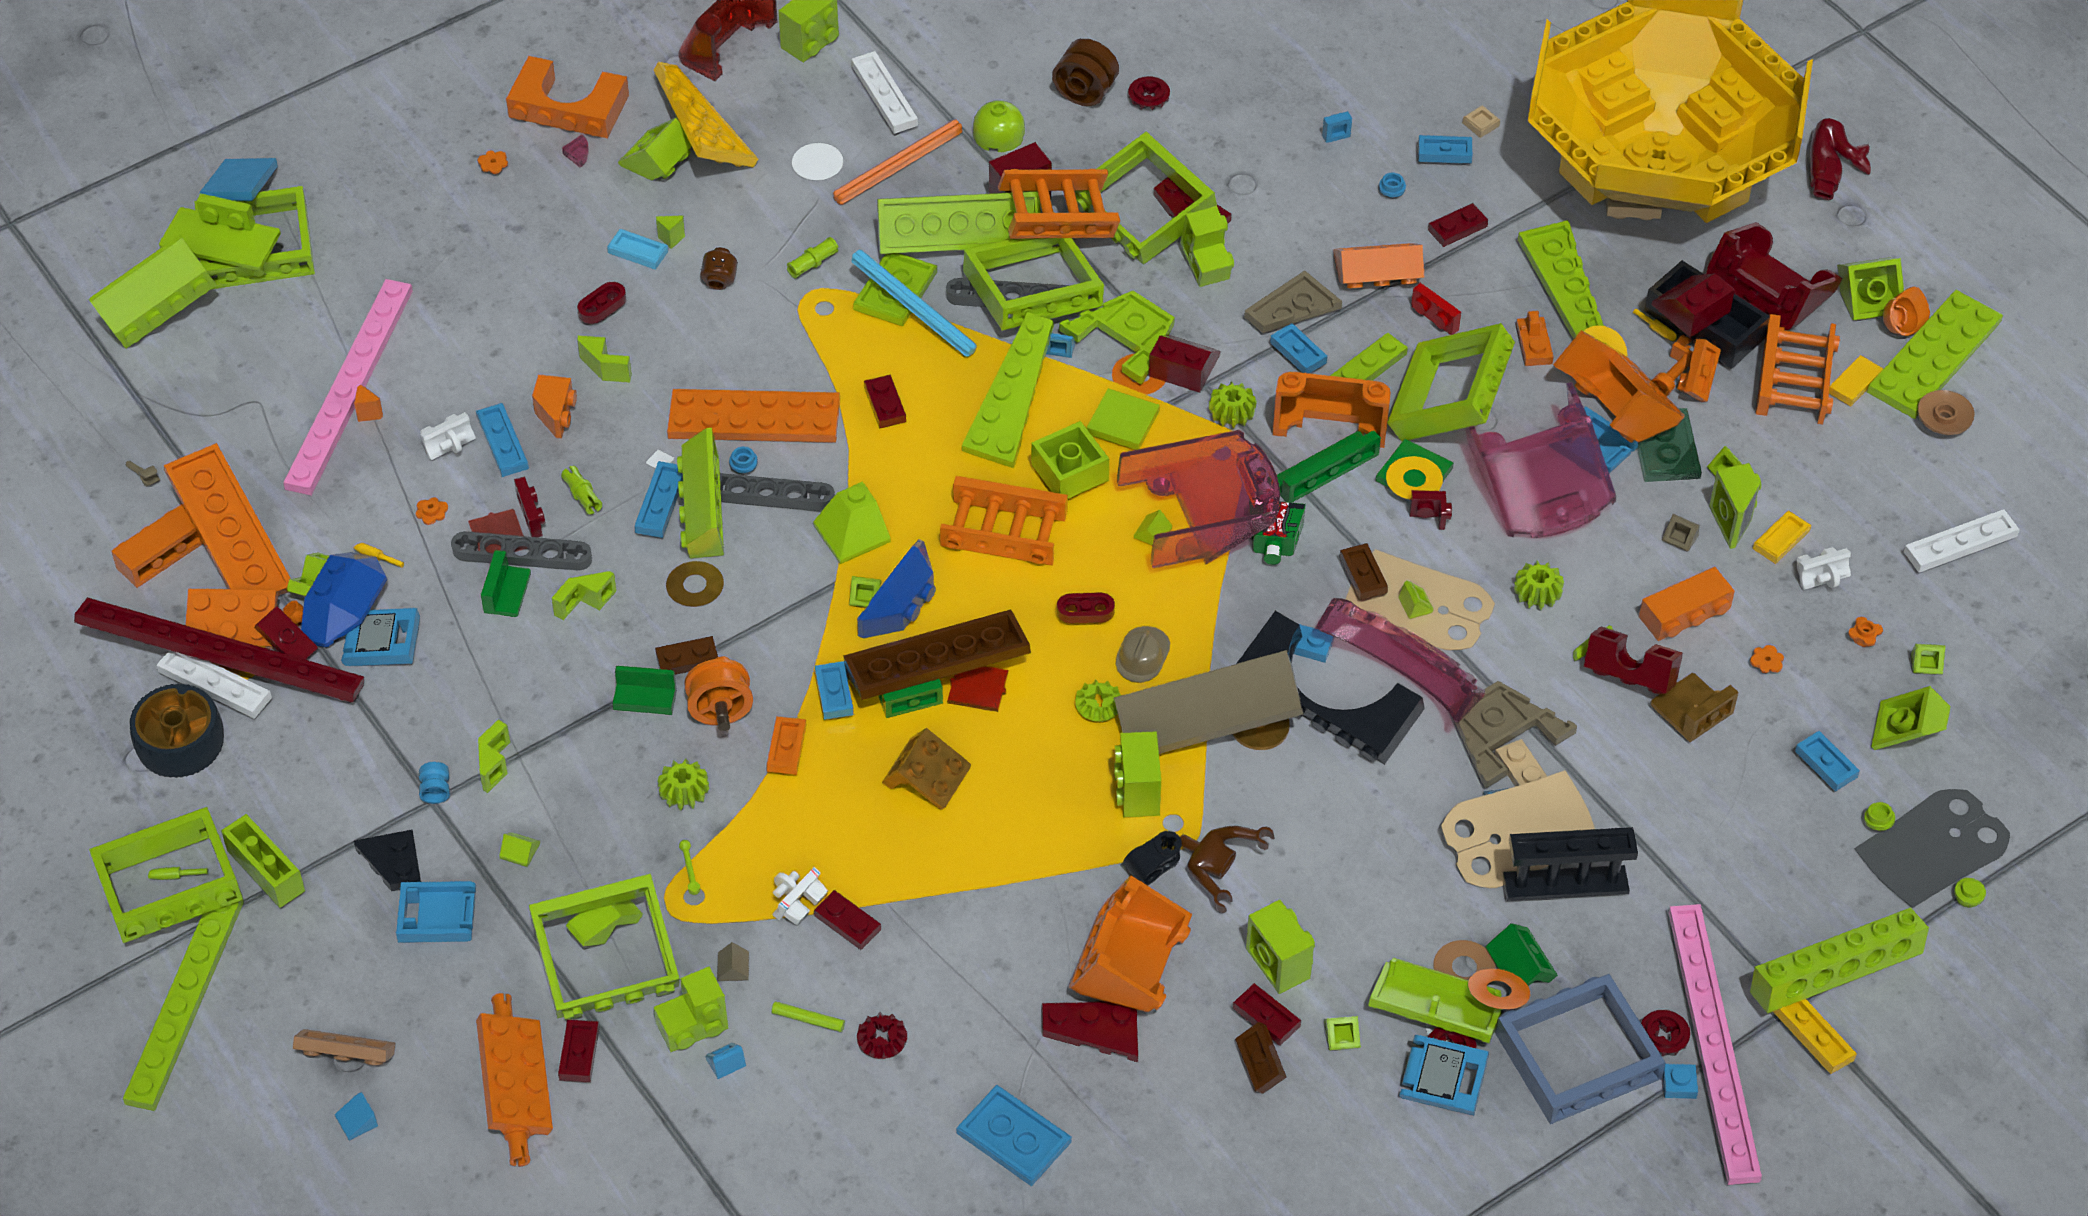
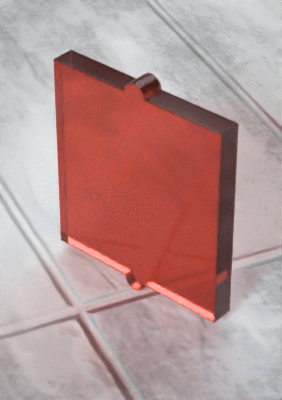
M514 508L495 514L490 512L487 516L468 521L471 532L524 536ZM490 544L485 550L488 553H494L495 550H500L501 546ZM520 546L516 548L514 552L528 548L525 546Z
M983 666L954 674V678L950 679L951 689L947 700L948 704L998 712L1002 696L1006 694L1005 685L1008 670Z

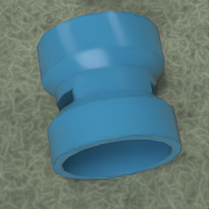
M441 762L423 764L419 769V780L421 782L419 786L420 799L431 804L446 801L450 796V788L447 783L449 780V767Z

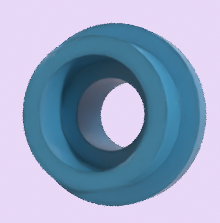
M1394 172L1387 173L1380 180L1379 190L1385 196L1399 197L1405 192L1406 183L1400 174Z
M742 446L732 452L729 464L735 472L748 473L756 468L758 459L751 448Z

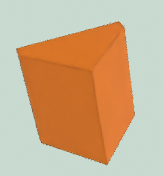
M359 385L354 402L358 422L381 419L383 412L380 398L363 385Z

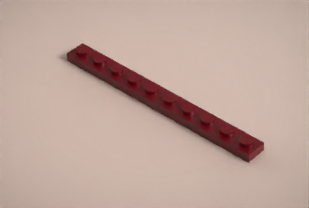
M88 597L75 612L74 623L89 628L98 629L352 703L364 686V676Z

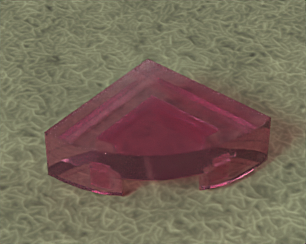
M580 135L562 147L563 155L578 167H582L587 162L589 153L587 139Z

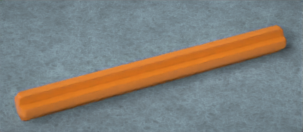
M954 119L836 189L833 192L834 200L839 205H843L961 134L962 124Z

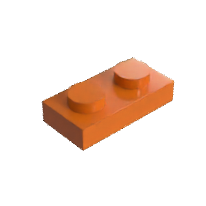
M776 716L767 760V772L797 775L806 731V719Z

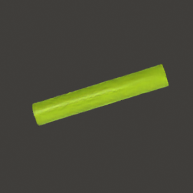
M777 1001L772 1006V1014L841 1033L845 1027V1020Z

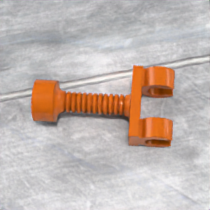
M1681 335L1677 342L1672 345L1670 357L1678 362L1667 373L1660 372L1651 380L1666 396L1674 390L1675 379L1687 367H1690L1693 351L1689 350L1691 346L1688 344L1692 339L1685 335Z

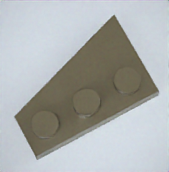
M1304 270L1247 308L1244 318L1262 333L1291 323L1294 324L1341 309L1342 300Z

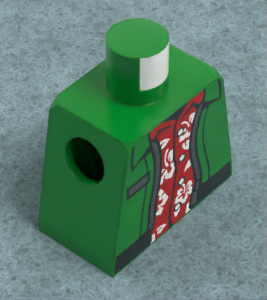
M1251 499L1250 528L1252 547L1255 553L1264 554V561L1266 563L1276 565L1281 562V556L1294 555L1304 526L1306 504Z

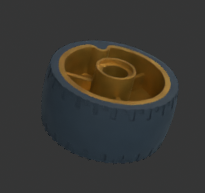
M189 684L161 686L142 697L132 710L129 724L133 747L142 764L154 774L169 778L194 775L212 764L219 755V752H221L224 733L220 713L212 698L198 687L196 688Z

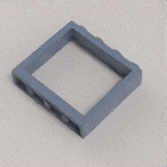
M1610 974L1602 977H1592L1582 985L1572 989L1569 987L1564 988L1552 997L1534 1000L1527 1007L1517 1011L1509 1010L1498 1018L1496 1036L1550 1125L1662 1079L1666 1062ZM1604 998L1642 1060L1556 1095L1518 1034V1031Z

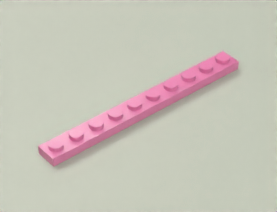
M385 279L283 482L285 490L312 496L355 409L354 402L357 387L359 385L366 387L413 292L411 284Z
M1701 904L1670 906L1668 914L1728 1185L1760 1183L1762 1174Z

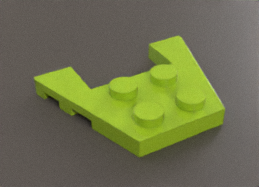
M1132 290L1103 303L1102 308L1092 312L1086 310L1080 313L1079 318L1072 321L1068 319L1063 320L1059 323V331L1067 336H1073L1074 340L1079 343L1096 327L1103 330L1136 352L1122 365V373L1142 384L1149 373V354L1160 335L1170 334L1175 324V317Z

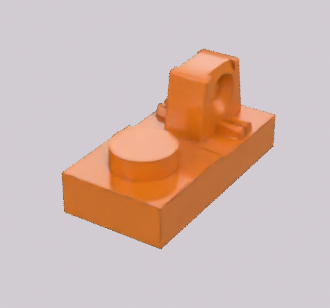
M1528 311L1526 318H1519L1516 321L1525 366L1553 364L1554 356L1544 317H1539V311Z
M1696 339L1691 355L1690 370L1688 373L1680 374L1677 389L1698 401L1707 402L1721 349L1705 339Z

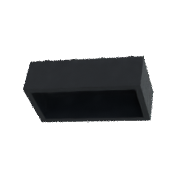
M1681 260L1648 289L1644 312L1659 320L1679 335H1685L1692 339L1691 343L1693 344L1696 343V339L1709 341L1721 349L1718 360L1732 369L1765 339L1770 316L1734 294L1731 310L1728 314L1692 337H1689L1652 306L1653 300L1689 277L1703 275L1702 272Z

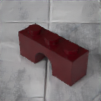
M1602 626L1590 634L1583 667L1592 669L1597 675H1611L1620 678L1622 683L1628 685L1638 684L1647 687L1648 691L1655 694H1666L1676 686L1683 656L1682 652L1655 644L1645 652L1644 660L1640 662L1631 658L1627 652V634Z

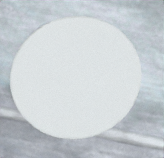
M812 143L796 151L792 158V166L794 171L803 178L824 180L833 177L841 170L843 156L837 148L829 144Z

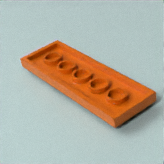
M673 389L667 429L668 439H691L705 428L712 427L715 440L836 443L840 392Z
M215 443L165 464L164 471L227 588L276 590L278 596L289 592L287 591V586L291 578L218 444Z

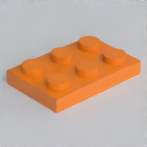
M188 588L185 625L263 648L274 649L254 627L277 606L278 592L265 589Z

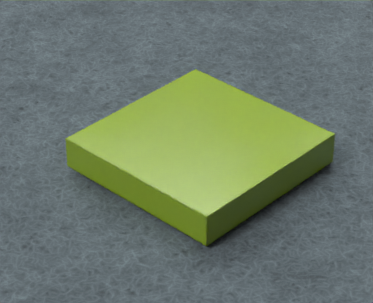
M1108 388L1090 420L1087 430L1094 437L1139 451L1160 411V405Z

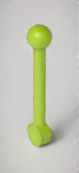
M682 840L679 843V848L684 853L690 881L688 891L690 894L696 895L700 892V884L695 880L689 852L691 844L688 840Z

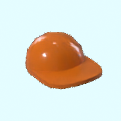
M1909 287L1888 301L1882 314L1884 325L1891 333L1897 336H1909L1916 333L1927 322L1930 316L1929 305L1919 287Z

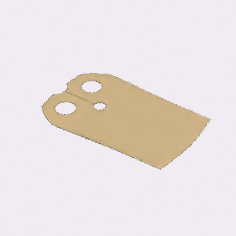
M1376 549L1372 552L1388 585L1387 594L1360 600L1353 584H1351L1343 604L1344 608L1386 624L1443 650H1462L1473 647L1481 635L1480 624L1490 618L1495 606L1491 596L1480 585ZM1405 581H1411L1424 589L1433 607L1432 613L1412 619L1408 618L1398 598ZM1475 597L1482 602V608L1475 612L1468 611L1463 603L1465 599ZM1446 606L1449 612L1447 614H1440L1438 608ZM1462 626L1467 631L1466 637L1462 640L1452 639L1448 634L1450 627Z
M1565 770L1516 787L1458 803L1447 814L1441 825L1447 845L1452 846L1458 852V862L1456 865L1465 881L1485 888L1504 886L1503 872L1517 871V867H1513L1509 845L1510 834L1595 829L1582 796ZM1465 819L1473 824L1474 833L1470 837L1463 838L1455 832V824L1460 820ZM1492 834H1498L1501 837L1499 844L1490 842ZM1481 856L1489 860L1491 869L1487 874L1479 875L1473 871L1471 864L1476 857ZM1548 865L1530 866V870H1540Z

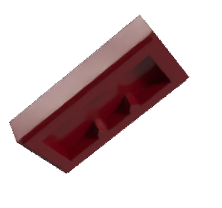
M278 606L271 610L254 627L280 653L306 660L318 649L316 644Z

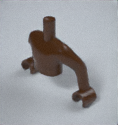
M1237 825L1212 829L1200 842L1185 834L1180 836L1182 847L1193 852L1187 864V870L1214 897L1215 908L1218 912L1225 913L1227 911L1225 905L1219 903L1220 900L1226 899L1229 902H1233L1231 893L1225 889L1221 890L1208 875L1210 874L1222 879L1235 860L1236 851L1226 846L1224 841L1233 838L1257 841L1260 849L1267 850L1269 848L1268 844L1261 838L1267 836L1275 839L1273 830L1270 827H1261L1258 830Z

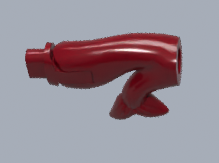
M1825 118L1817 123L1810 145L1811 187L1815 196L1825 200L1833 199L1834 192L1838 190L1842 178V163L1836 152L1843 158L1850 160L1860 171L1868 175L1871 173L1870 161L1866 157L1870 151L1869 144L1853 146L1847 139L1844 125L1831 118Z

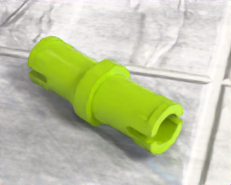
M828 237L817 246L805 249L801 256L787 263L788 273L796 279L812 267H819L823 260L838 252V244L832 237Z
M569 466L573 473H570L565 468L561 473V477L570 487L573 498L580 501L588 514H594L592 506L598 512L602 508V502L593 492L590 481L583 478L576 466Z

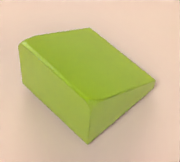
M1358 1016L1324 1019L1329 1050L1361 1048Z

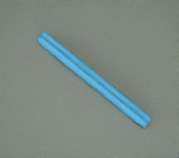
M859 249L852 255L851 262L964 356L969 357L975 352L977 345L863 250Z

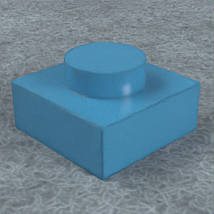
M1347 111L1324 117L1322 137L1326 143L1351 137L1352 117Z
M1665 1064L1663 1072L1665 1098L1697 1099L1696 1065Z

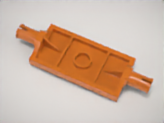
M498 993L491 998L494 1014L480 1013L476 1019L488 1129L500 1130L505 1140L508 1141L510 1165L516 1166L517 1159L518 1167L528 1165L531 1161L527 1139L535 1134L548 1135L553 1129L540 1020L513 1017L511 995L506 994V1000L504 1001V994Z

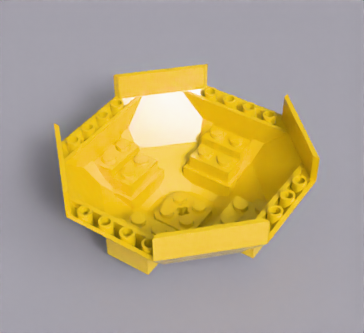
M1628 0L1550 39L1551 22L1546 19L1531 95L1528 122L1561 154L1559 173L1591 205L1609 198L1688 212L1694 211L1705 223H1708L1748 203L1752 185L1797 163L1803 137L1813 59L1807 61L1803 78L1740 19L1743 0Z

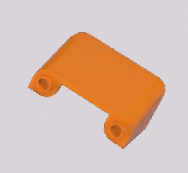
M1301 372L1283 373L1279 376L1276 387L1273 435L1287 437L1290 427L1297 425L1296 427L1302 428L1303 417L1358 423V431L1362 434H1368L1374 430L1381 437L1380 448H1384L1390 405V388L1379 381Z
M1130 875L1104 902L1099 910L1069 988L1083 996L1144 1012H1150L1152 1009L1158 1010L1166 999V994L1163 993L1165 986L1159 983L1172 947L1177 942L1182 944L1191 931L1188 925L1192 913Z

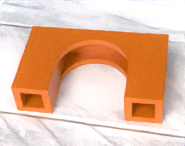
M528 56L506 98L509 118L608 139L629 97L627 76L602 71L593 91L587 97L571 103L557 102L547 96L556 80L553 61Z

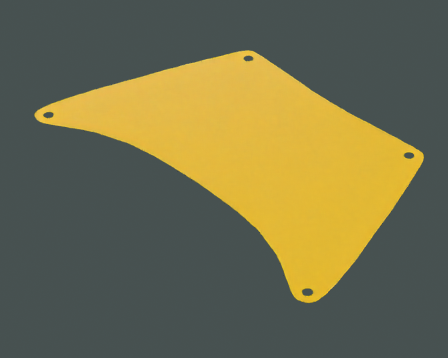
M830 288L814 289L806 293L800 300L797 311L803 327L828 371L836 392H840V409L849 448L848 488L860 482L865 484L878 504L891 538L890 543L842 564L838 563L833 596L815 665L844 661L843 655L1010 609L1030 643L1031 653L940 678L943 687V704L890 718L885 717L878 696L861 700L855 687L848 680L854 715L824 720L814 666L809 688L797 715L798 719H806V731L797 775L768 772L748 803L719 834L691 859L695 880L700 884V889L705 894L703 902L698 905H689L684 900V893L688 890L690 883L685 865L674 876L665 890L664 901L669 914L680 921L706 924L777 919L772 914L787 895L784 893L780 898H777L773 894V891L777 888L774 877L780 872L789 876L792 871H795L800 876L796 881V884H798L814 867L821 872L818 880L826 887L828 892L816 906L804 895L799 899L810 910L807 915H813L814 909L833 890H836L860 908L1084 871L1123 863L1125 857L1133 849L1145 844L1159 833L1168 831L1163 826V820L1168 815H1178L1184 822L1183 827L1176 831V834L1179 836L1185 834L1197 840L1200 836L1203 819L1207 741L1159 754L1161 771L1160 816L1124 817L1123 805L1117 806L1116 788L1118 787L1114 777L1115 745H1120V733H1123L1119 715L1117 714L1114 718L1107 721H1091L1078 712L1075 699L1077 691L1082 689L1084 683L1092 684L1095 679L1098 683L1109 681L1111 686H1118L1121 695H1126L1210 671L1220 592L1248 468L1250 447L1247 441L1236 432L1205 418L1085 370L1045 357L1042 362L1043 367L1037 380L1034 399L1031 402L1028 421L1024 427L1023 439L1014 468L963 452L962 444L1012 344L950 322L977 345L975 352L966 357L914 313H911L904 326H900L853 310V303L859 293ZM820 302H830L834 306L833 312L829 315H819L815 311L816 305ZM891 374L906 413V422L879 429L864 389V381ZM1108 388L1160 405V411L1139 451L1093 436L1109 458V481L1068 499L1066 520H1054L1048 541L1054 543L1053 565L1036 564L1030 561L941 546V524L953 525L959 503L954 502L953 484L956 476L1052 492L1031 464L1032 442L1079 421L1087 429ZM1226 446L1231 449L1232 457L1226 461H1221L1213 456V451L1216 447ZM970 505L964 528L981 530L987 508ZM998 510L992 532L1009 535L1015 513ZM1158 510H1161L1172 524V530L1160 548L1134 538L1135 532L1145 517ZM1026 515L1020 537L1037 540L1043 518ZM918 539L924 541L933 569L934 586L936 587L932 599L923 604L916 620L910 621L904 630L868 638L859 637L857 618L867 607L849 605L852 576L881 579L883 584ZM1102 592L1109 594L1115 601V614L1107 622L1071 624L1061 621L1057 616V601L1061 596L1068 593ZM1137 627H1155L1163 631L1170 641L1169 653L1162 669L1156 677L1142 683L1131 682L1123 678L1117 670L1116 658L1125 636L1129 631ZM1096 694L1095 700L1099 703V707H1102L1103 699L1101 695ZM925 728H928L971 764L969 771L943 809L936 807L908 783L905 785L901 783L890 789L882 782L909 739Z

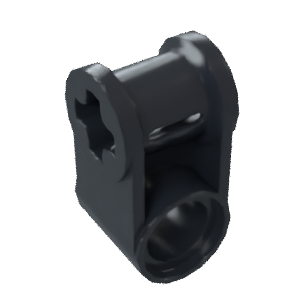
M1163 831L1145 844L1133 849L1125 857L1123 864L1136 879L1148 886L1179 863L1182 847L1181 838L1175 832Z

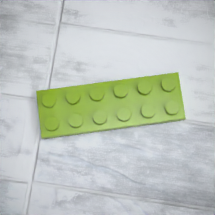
M1012 192L877 199L879 253L966 250L1009 240L1008 229L1013 215L1016 213ZM1023 192L1027 212L1040 213L1038 192Z
M1956 289L1870 383L1867 393L1909 417L1916 419L1918 416V405L1923 396L1932 391L1941 390L1997 328L2002 321L2003 315Z

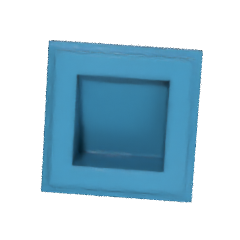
M1052 333L1046 354L1072 358L1075 348L1073 336Z
M362 1092L355 1095L335 1114V1118L349 1141L378 1127L375 1114Z

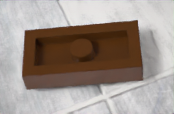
M1368 543L1340 550V559L1360 600L1387 594L1388 585Z
M713 636L655 648L659 669L673 670L675 675L689 672L698 664L718 657Z
M1258 1022L1235 1038L1255 1091L1264 1094L1287 1077L1265 1024Z

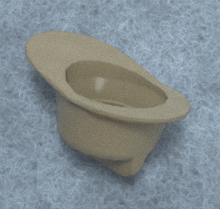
M1149 626L1137 627L1129 631L1117 653L1116 666L1118 672L1123 678L1131 682L1142 683L1156 677L1169 653L1170 641L1168 636L1163 631Z

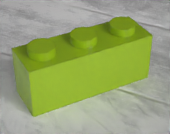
M247 813L221 830L229 854L279 908L305 892L300 870Z

